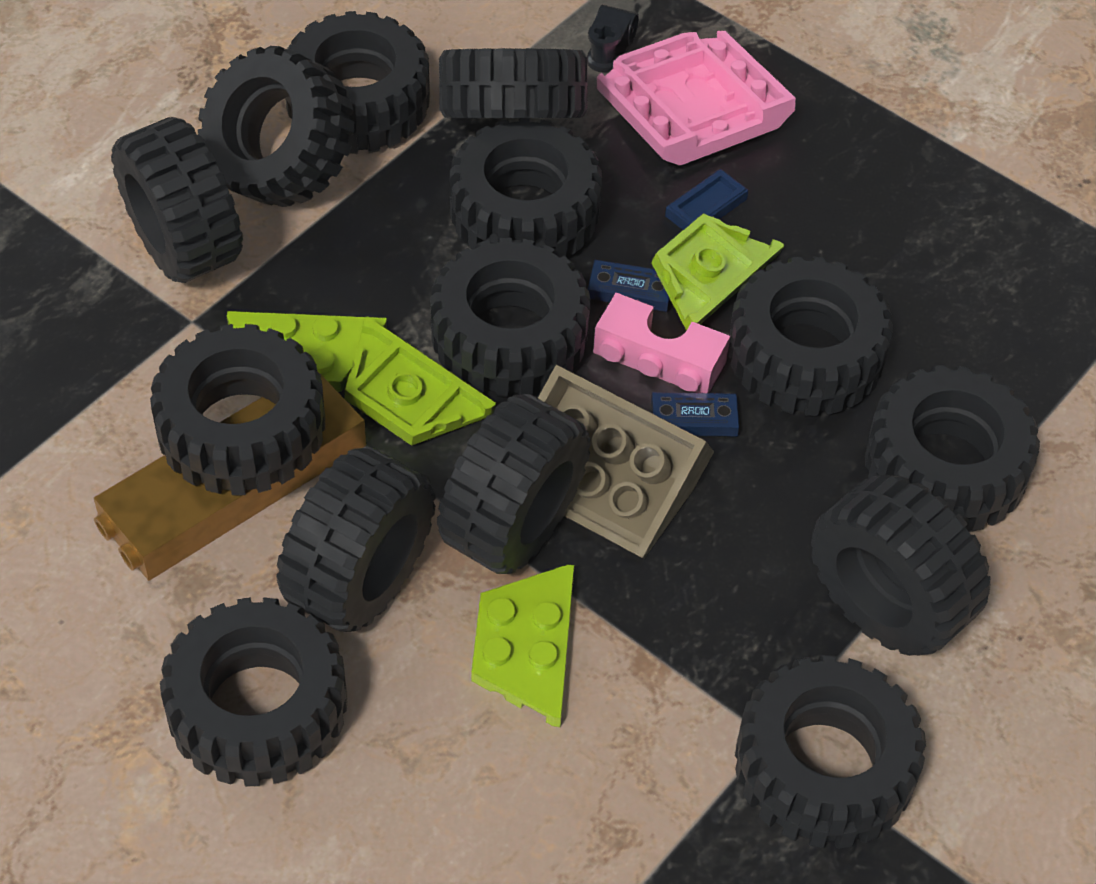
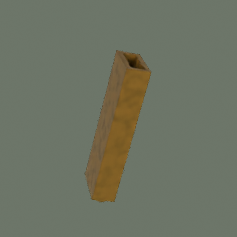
M321 375L325 408V430L322 432L323 441L319 451L315 454L312 453L310 464L302 471L295 469V477L282 485L279 481L271 484V490L258 493L257 489L246 490V495H232L231 490H222L221 494L206 491L205 484L203 483L197 487L185 481L182 473L174 472L167 464L166 456L164 455L94 497L98 516L94 518L95 525L107 541L113 538L120 546L118 551L125 564L132 571L138 568L146 579L150 581L317 477L326 468H331L334 460L340 455H347L349 450L365 447V420ZM261 397L220 423L240 424L256 420L267 414L276 404Z

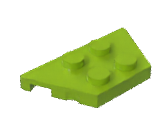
M702 214L655 254L651 263L687 330L691 322L701 325L734 296L741 289L742 285L749 281L753 274L761 269L763 270L779 256L784 244L773 239L771 244L768 245L748 238L750 230L736 225L730 226L717 218Z
M227 311L228 324H233V328H244L245 324L258 325L261 331L267 332L268 328L283 333L285 341L289 337L303 346L304 352L312 356L317 364V371L337 392H342L346 387L349 373L352 370L355 350L358 347L363 320L366 317ZM370 317L387 329L386 318Z
M367 316L363 320L358 347H356L353 358L352 370L349 373L345 388L344 399L411 446L485 419L488 415L494 413L496 406L494 401Z
M565 565L480 593L471 681L490 692L495 691L502 694L506 701L521 709L526 705L546 716V723L553 727H560L574 565Z

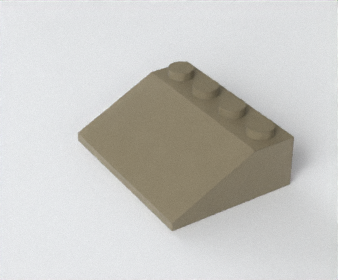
M556 365L538 399L583 423L591 439L590 457L585 465L586 471L583 479L579 482L578 491L573 501L570 502L566 509L565 517L645 559L694 490L714 451L705 440Z

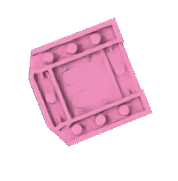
M717 31V38L699 39L697 32L673 36L620 55L613 61V69L606 76L602 73L597 76V90L663 160L677 165L686 164L778 129L795 111L796 98L726 31Z

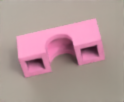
M615 293L595 327L593 353L602 356L608 361L618 362L636 369L647 376L656 377L677 385L685 391L710 393L726 363L730 336L691 322L687 331L682 336L674 339L660 338L651 332L654 307Z

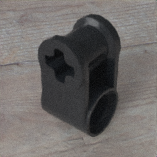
M604 4L600 6L596 18L588 30L591 48L587 58L588 66L597 72H610L613 69V61L620 55L625 54L628 46L633 43L638 28V13Z

